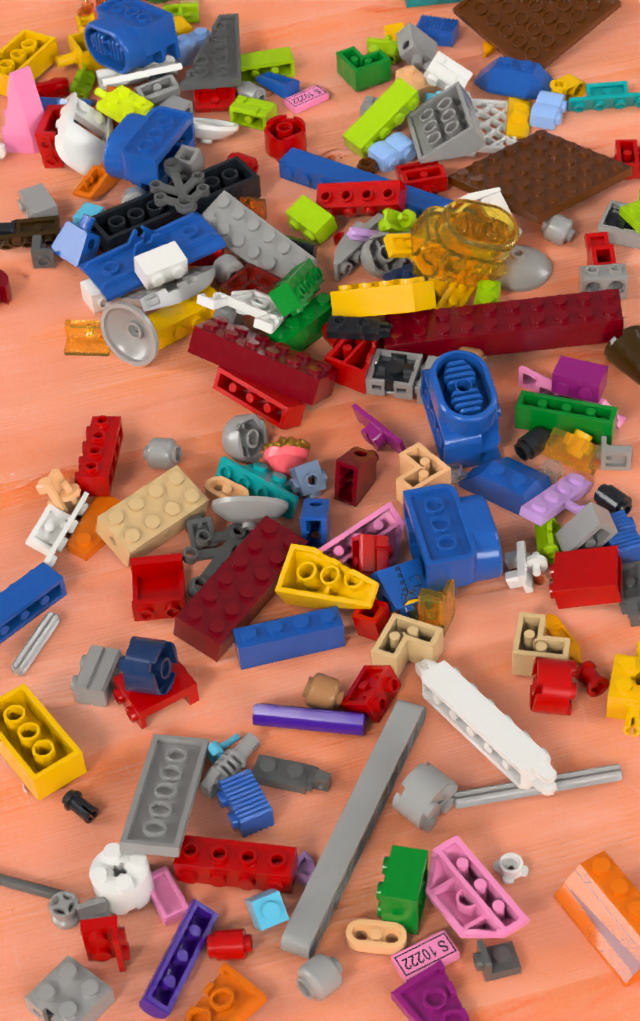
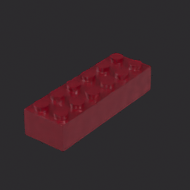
M215 316L194 326L188 348L189 353L311 406L332 395L339 369L332 367L330 362L325 360L318 361L311 358V355L307 352L292 350L288 344L271 341L267 335L250 332L246 326L234 325L229 323L227 318Z
M266 515L177 614L173 635L217 662L234 643L233 629L248 626L276 594L275 588L291 544L308 546L309 541Z

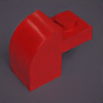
M608 232L585 234L587 266L616 263L614 246L609 244Z

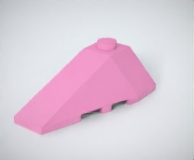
M26 66L9 74L7 89L8 105L4 111L6 120L5 126H2V137L7 152L36 154L40 151L34 133L44 114V110L29 66Z

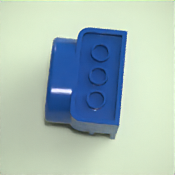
M107 0L96 7L98 18L89 22L84 29L85 42L93 58L100 65L120 74H127L136 68H144L153 62L161 64L165 62L166 55L177 59L181 57L173 14L142 0Z
M158 106L152 108L146 116L137 113L127 114L112 131L106 142L103 156L106 173L114 178L131 181L133 185H137V187L144 189L146 192L150 190L149 183L153 180H160L162 183L169 184L171 177L164 172L163 162L168 158L175 157L182 144L196 148L193 113Z
M453 350L442 354L434 361L431 369L421 371L420 395L440 460L453 471L480 466L500 459L501 455L498 449L500 435L498 431L501 410L497 392L486 362L475 353L465 350Z
M437 484L403 491L404 534L412 560L420 558L428 595L426 600L428 608H433L434 591L446 589L449 598L452 599L456 598V587L496 579L502 575L503 557L500 539L487 501L482 495L476 494L459 497L455 487L450 484Z

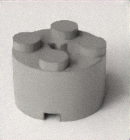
M427 762L426 765L421 763L402 782L405 789L401 795L396 792L392 802V807L419 829H423L428 833L436 825L438 820L436 817L441 812L447 814L455 805L453 795L457 791L458 785L431 763Z

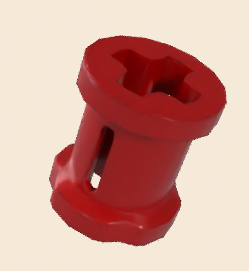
M585 661L576 668L575 679L584 684L586 692L590 697H597L606 691L609 681L598 673L596 665L592 661Z

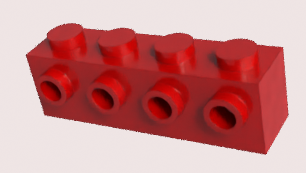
M401 180L318 184L316 204L333 215L334 218L341 215L345 217H355L356 215L373 217L377 213L383 214V210L386 208L403 212L406 206L407 187Z
M218 367L213 389L281 430L300 426L306 408L305 403L226 368Z
M92 416L90 426L86 427L87 440L82 443L83 456H79V472H75L74 478L75 484H78L81 488V497L84 492L89 493L88 497H110L124 436L121 416Z
M185 835L180 855L175 857L173 866L177 881L187 884L201 883L210 884L215 887H237L247 891L253 889L266 891L272 888L279 890L280 894H292L296 879L295 873L298 870L297 848L291 846Z

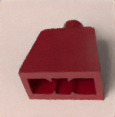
M353 447L336 460L335 500L355 507L358 506L376 480V464L379 456L375 451Z

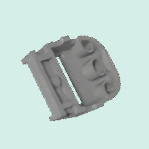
M201 266L190 269L188 274L179 279L164 283L152 290L143 288L132 295L121 298V300L139 309L142 308L143 312L178 304L204 290L213 281L215 268L214 266Z

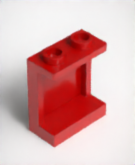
M66 104L47 105L34 133L45 169L64 168L65 166L64 161L56 151L55 136L58 134V128L55 126L56 121L60 119V111Z
M182 553L130 558L134 622L175 618L186 605L185 571Z
M179 660L177 664L173 663L172 672L176 673V677L171 690L166 695L126 691L123 673L113 677L115 689L112 690L114 699L119 705L123 704L125 706V711L132 723L137 722L141 729L147 727L146 717L182 698H185L189 705L200 701L197 683Z

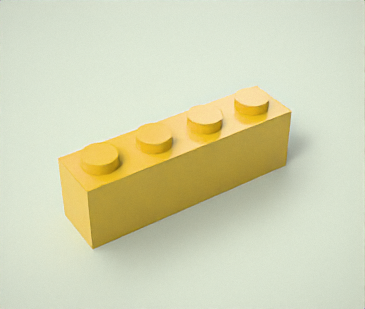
M208 285L198 294L205 293L207 297H213V294L217 291ZM197 294L185 301L166 306L148 315L158 335L159 350L192 334L194 326L211 319L215 310L197 304Z

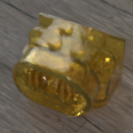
M456 199L446 207H428L410 229L413 275L442 280L446 283L462 284L467 287H477L480 280L497 281L506 273V260L510 257L511 251L519 240V228L515 219L509 212L497 205L470 199Z

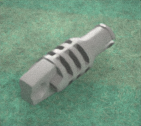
M246 733L234 748L227 749L224 755L208 770L200 784L204 796L210 799L214 798L216 792H219L218 781L237 774L245 768L248 757L260 746V741L255 735Z

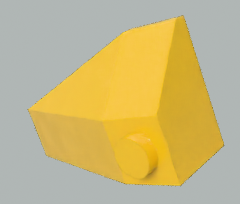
M291 544L275 592L289 605L307 608L337 606L339 609H372L379 583L341 564L335 558L323 554L322 551L315 547Z

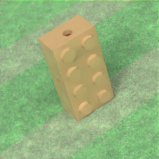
M176 465L97 517L96 533L128 568L130 567V558L144 557L185 529L186 520H190V517L195 515L205 516L209 499Z

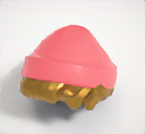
M281 436L277 442H266L262 446L264 461L275 472L283 473L287 477L291 476L289 468L304 464L308 460L309 450L311 449V444L303 439L296 440L293 436H290L287 440L284 436Z

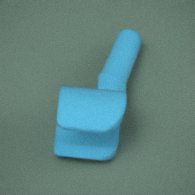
M235 734L220 744L217 741H213L208 745L209 753L207 756L213 764L224 755V750L240 740L239 734Z

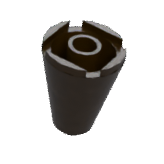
M633 325L622 330L623 335L618 339L614 336L608 342L604 355L610 363L640 385V325Z

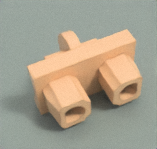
M59 468L52 469L49 476L40 478L36 485L39 494L49 495L50 498L47 504H51L71 515V510L79 502L77 496L80 494L81 488L78 484H69Z

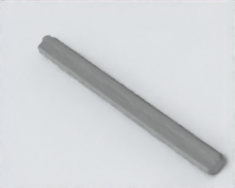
M619 764L560 773L557 774L555 779L557 791L620 781L622 779V770ZM513 782L457 791L453 798L455 799V807L460 809L540 795L541 792L534 786L529 789H519Z

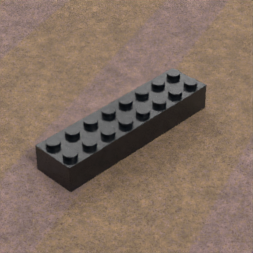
M238 156L202 170L201 172L205 175L204 184L209 185L210 195L197 201V209L195 211L201 215L224 190L243 205L260 198L259 176ZM192 175L182 178L183 185L192 177ZM195 185L187 195L194 193L198 185ZM149 192L93 215L92 217L96 220L91 231L100 235L99 249L106 253L127 243L133 229L138 231L137 236L140 237L143 233L142 225L155 230L186 215L177 212L174 206L168 204L156 206L154 203L155 194ZM163 192L167 196L178 199V196Z

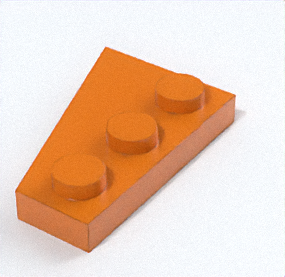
M111 495L110 497H94L66 543L67 550L87 561L106 545L96 533L97 517L121 501Z

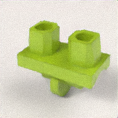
M198 2L163 5L165 11L172 13L173 16L184 17L188 23L200 22Z
M386 35L385 39L368 37L367 54L381 49L391 59V64L403 60L399 55L398 42L393 41L391 35Z
M389 208L383 210L384 218L378 221L380 232L418 233L415 229L418 219L413 210L406 209L403 212Z

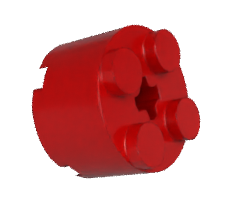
M278 115L266 122V127H264L265 149L267 154L275 158L278 163L292 147L307 152L305 122L301 118L293 116L292 119L287 118V115Z
M535 657L531 675L534 676L533 684L530 685L531 712L563 716L571 715L572 700H575L577 690L576 683H572V677H575L576 661Z

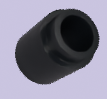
M535 426L517 440L514 450L522 460H532L550 447L551 435L545 428Z
M602 484L594 494L596 504L607 509L609 513L625 510V513L628 515L632 509L631 497L613 485Z

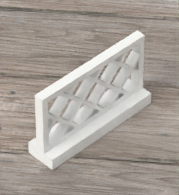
M166 55L165 62L161 64L153 62L144 68H136L127 74H120L108 68L95 71L99 87L106 90L107 86L118 87L120 85L125 86L149 81L150 76L156 74L174 73V75H177V70L182 69V64L175 62L174 57Z
M471 98L477 118L485 119L484 122L479 119L478 121L481 129L488 132L486 134L483 133L485 142L490 144L483 146L477 152L495 153L505 147L504 143L511 145L517 142L515 136L509 137L501 133L502 130L506 132L508 101ZM487 112H491L494 116H490ZM501 118L502 120H504V121H506V122H505V123H502V122H500L498 119ZM493 124L496 126V128L494 129L489 125ZM492 136H495V137H497L499 140L496 141V140H494V139L491 138V137H492ZM473 152L467 157L474 158L476 156V152Z

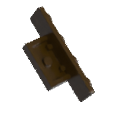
M59 215L15 219L16 234L0 235V249L9 250L12 247L21 246L31 248L33 235H42L43 244L46 243L47 246H51L61 231Z

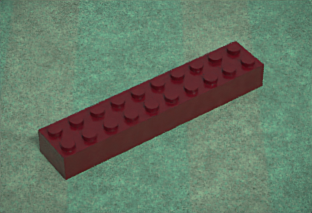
M619 288L384 315L385 322L392 324L390 337L385 338V349L423 354V363H426L428 355L439 357L446 352L458 350L463 346L479 348L484 352V356L608 343L614 336L617 339L622 336V330H624Z

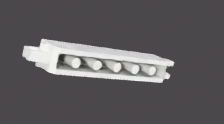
M424 658L415 664V671L422 680V697L519 789H529L534 786L541 794L547 796L554 795L555 791H557L555 783L557 771L550 765L551 758L545 748L539 747L526 731H522L514 724L510 716L504 715L491 699H487L479 692L475 684L469 683L457 668H453L445 660L436 663Z

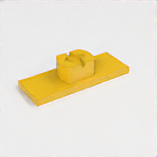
M513 97L508 98L506 135L509 137L515 136L517 139L529 136L530 101Z

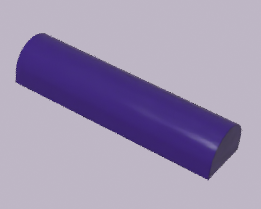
M267 703L253 705V725L356 736L365 735L366 713Z
M195 898L189 904L139 1002L140 1008L152 1017L164 1019L169 1016L207 941L208 934L211 933L220 915Z

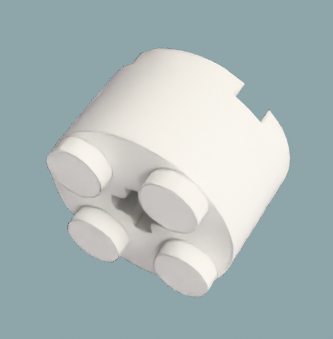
M109 843L95 857L91 864L89 877L97 899L101 897L106 898L110 913L117 915L128 914L129 910L134 908L139 910L150 901L152 889L154 890V882L146 854L120 852V845L118 843Z

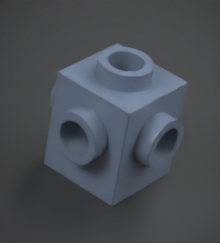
M318 460L289 468L292 477L290 479V486L292 491L297 493L298 497L315 498L321 495L320 490L327 488V475L325 470L320 468Z

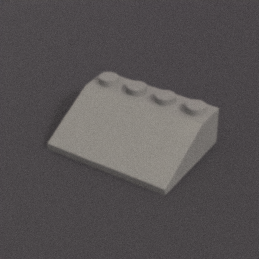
M459 81L424 102L406 116L418 160L421 164L468 156L486 145L472 100Z

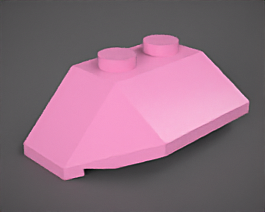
M389 502L318 550L331 558H335L341 564L351 569L352 537L359 534L388 536L389 544L393 548L392 557L389 559L390 565L397 560L405 522L392 503Z
M458 835L432 850L425 894L460 938H505L529 923V918Z

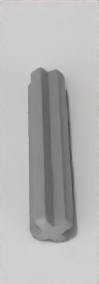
M48 612L11 664L14 674L19 676L25 674L60 623L58 614Z

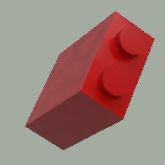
M618 546L555 552L554 563L550 565L553 583L549 584V593L551 599L556 600L558 609L622 602L623 562Z

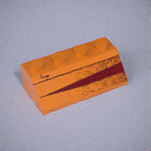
M604 850L580 863L556 891L554 899L623 985L628 987L640 980V892Z

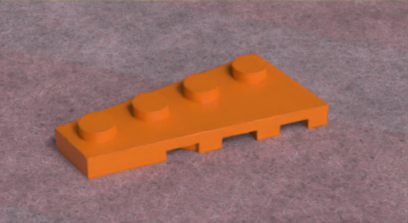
M224 962L218 969L220 974L214 982L209 981L203 989L204 995L195 1006L191 1005L187 1010L184 1021H245L267 1002V998L264 992Z

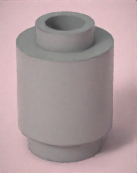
M242 81V86H237L236 88L237 96L242 95L266 100L265 89L250 81Z

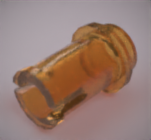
M90 0L82 2L81 8L77 13L79 17L91 15L94 8L92 1L90 5Z

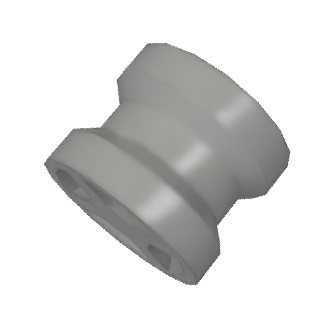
M62 891L56 893L50 899L49 910L52 915V921L59 929H72L80 922L76 907L79 901L74 893Z

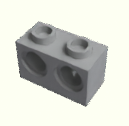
M625 263L579 266V293L619 288L620 300L627 299L628 274Z

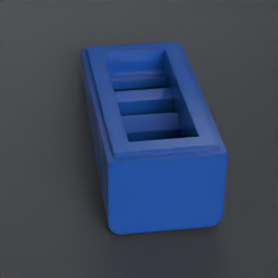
M266 72L256 77L258 83L284 99L300 92V81L272 72Z

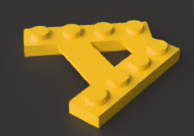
M466 232L386 234L383 238L389 258H410L422 276L427 277L428 280H434L435 293L440 299L436 304L437 308L434 309L464 306L476 288L478 281L481 280L490 266L489 263L472 252ZM437 257H449L459 271L453 279Z

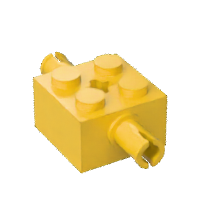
M84 31L67 35L70 53L55 56L59 69L75 64L82 70L84 63H86L85 69L91 70L94 73L96 72L95 70L106 68L100 65L89 52L84 38Z
M640 640L636 644L635 656L615 654L606 717L625 720L623 732L627 736H630L631 727H634L633 737L640 735Z

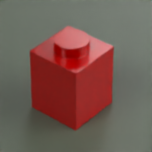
M376 599L372 609H356L352 614L358 636L374 641L378 640L391 617L388 603Z

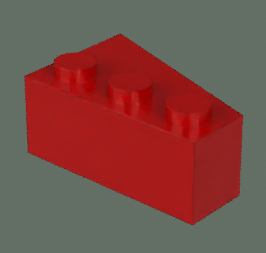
M380 338L378 341L341 339L324 357V360L330 362L332 367L339 369L335 383L366 395L365 379L376 349H382L383 338Z

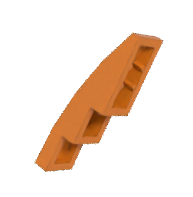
M102 162L100 166L93 165L74 190L73 195L92 201L106 193L121 179L109 176Z

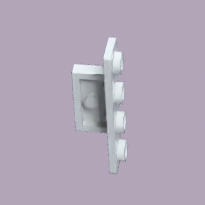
M84 492L71 515L48 504L27 538L25 544L46 555L43 562L50 568L53 567L58 558L54 555L56 550L62 552L69 540L65 537L66 533L68 532L72 535L79 521L75 520L76 516L82 517L89 506L85 502L89 493Z

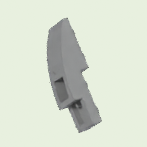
M377 213L365 224L357 221L352 227L379 231L378 221L384 218V216ZM347 232L340 240L334 255V277L337 282L349 275L353 269L361 264L360 253L365 242L350 240Z

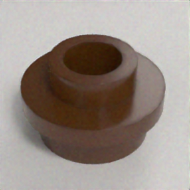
M365 157L359 160L357 169L375 174L378 170V165L373 158Z

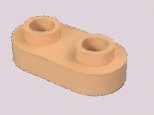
M222 476L212 477L205 483L206 495L212 500L230 496H249V491L246 487Z
M356 919L346 928V940L349 947L355 951L394 955L405 949L407 933L405 928L396 922ZM366 937L365 940H358L357 938ZM389 940H395L396 942H395V943H388L387 941H389Z

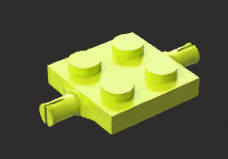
M123 85L118 86L112 92H106L100 87L96 88L94 92L95 95L102 98L97 102L96 110L118 123L129 113L146 116L154 108V103Z

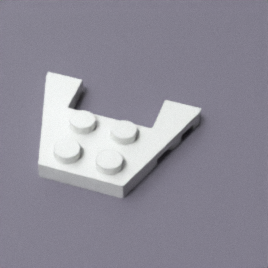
M255 289L232 291L231 296L221 292L214 293L213 297H207L205 293L198 294L196 302L212 310L229 306L236 309L238 314L251 315L255 317L253 327L272 334L290 315L288 314L283 317L270 296Z

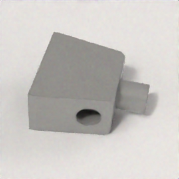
M411 22L396 33L400 57L408 64L414 65L419 71H422L424 63L434 58L437 42Z

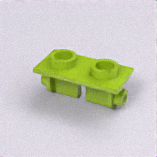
M84 63L82 70H77L69 90L72 93L76 92L79 99H87L96 79L93 71L85 69L86 63Z
M555 517L542 526L535 525L537 552L547 558L548 564L554 563L555 552H562L555 536L561 529V525L556 524Z

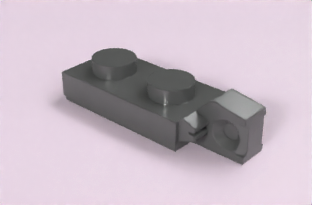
M640 561L626 563L622 567V602L619 603L622 615L628 614L631 627L640 626Z
M261 754L258 755L252 771L258 785L306 794V791H312L313 789L328 792L331 785V773L319 770L316 766Z

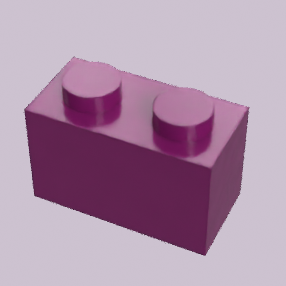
M561 355L552 373L551 392L598 403L607 385L608 366Z

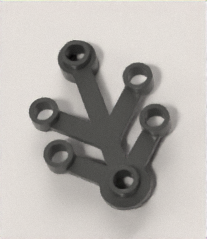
M174 157L166 159L163 162L164 172L171 177L174 186L162 183L160 180L151 181L149 186L150 192L155 194L154 203L156 206H164L166 204L174 206L177 212L188 215L197 209V201L200 198L210 195L209 185L204 184L205 175L201 171L192 173V177L183 185L180 177V160ZM195 185H198L194 193L187 195ZM163 192L178 196V199L167 196Z
M234 523L229 525L226 531L210 533L205 529L197 531L195 543L200 547H206L210 543H225L222 547L197 550L195 547L188 546L183 550L182 558L187 564L212 559L201 576L190 580L188 594L191 598L201 589L197 585L203 586L231 555L233 549L237 548L250 534L249 530L242 529V525ZM186 554H192V555H194V556H193V557H189V556H187Z

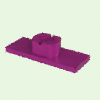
M356 403L352 405L358 421L365 426L361 430V434L370 445L379 450L386 443L397 453L406 450L400 438Z

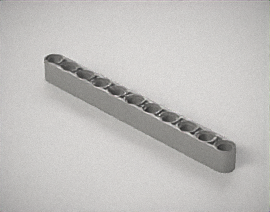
M400 699L397 700L284 930L280 944L282 951L306 959H311L314 956L424 724L426 707Z

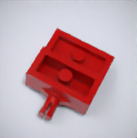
M637 139L615 140V155L612 159L632 167V175L624 180L640 179V146H637Z
M438 161L422 164L415 162L395 166L398 180H401L405 185L430 193L448 190L447 174L443 165L439 164Z

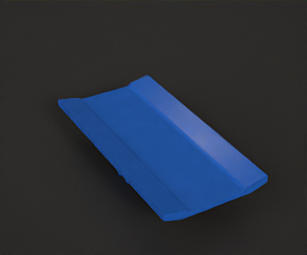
M195 211L155 230L142 225L143 233L140 237L137 236L138 231L133 229L127 243L78 266L98 288L108 303L144 286L135 273V256L175 241L186 256L187 263L191 264L225 248L226 243L217 231Z

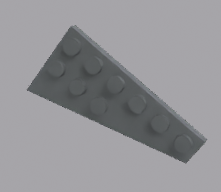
M238 13L218 15L212 26L211 34L205 38L206 43L200 47L193 60L192 68L188 69L185 80H182L180 83L181 91L242 86Z

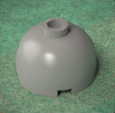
M378 232L372 235L361 248V264L367 273L376 278H383L385 273L402 268L403 263L406 261V258H389L383 240L386 234H390L388 232Z
M236 415L223 428L222 444L224 451L232 459L243 463H254L263 457L264 453L260 452L262 451V446L268 442V432L265 422L256 417L258 415Z

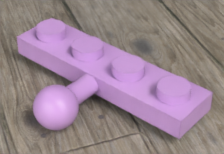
M571 472L522 505L519 515L542 526L565 509L577 514L587 504L581 506L575 502L591 491L593 483L586 480L582 475Z

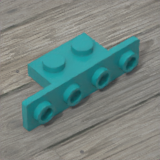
M627 81L586 84V97L569 98L567 110L583 112L584 110L593 109L601 111L606 108L623 109L631 106L640 108V92L628 93Z
M226 456L220 458L215 476L225 477L246 487L249 491V496L272 497L287 501L288 510L282 516L288 520L294 518L299 497L292 493L290 480L287 479L285 474L268 469V465L262 462L241 465Z

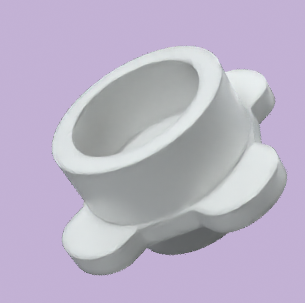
M516 853L504 854L493 865V869L501 874L503 877L502 881L505 884H513L515 879L526 877L529 873V868L523 865L522 858Z

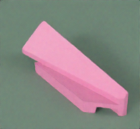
M521 365L519 367L518 386L535 393L596 403L551 392L552 379ZM600 398L599 402L596 403L610 406L603 398ZM619 413L617 414V430L621 428L627 417Z

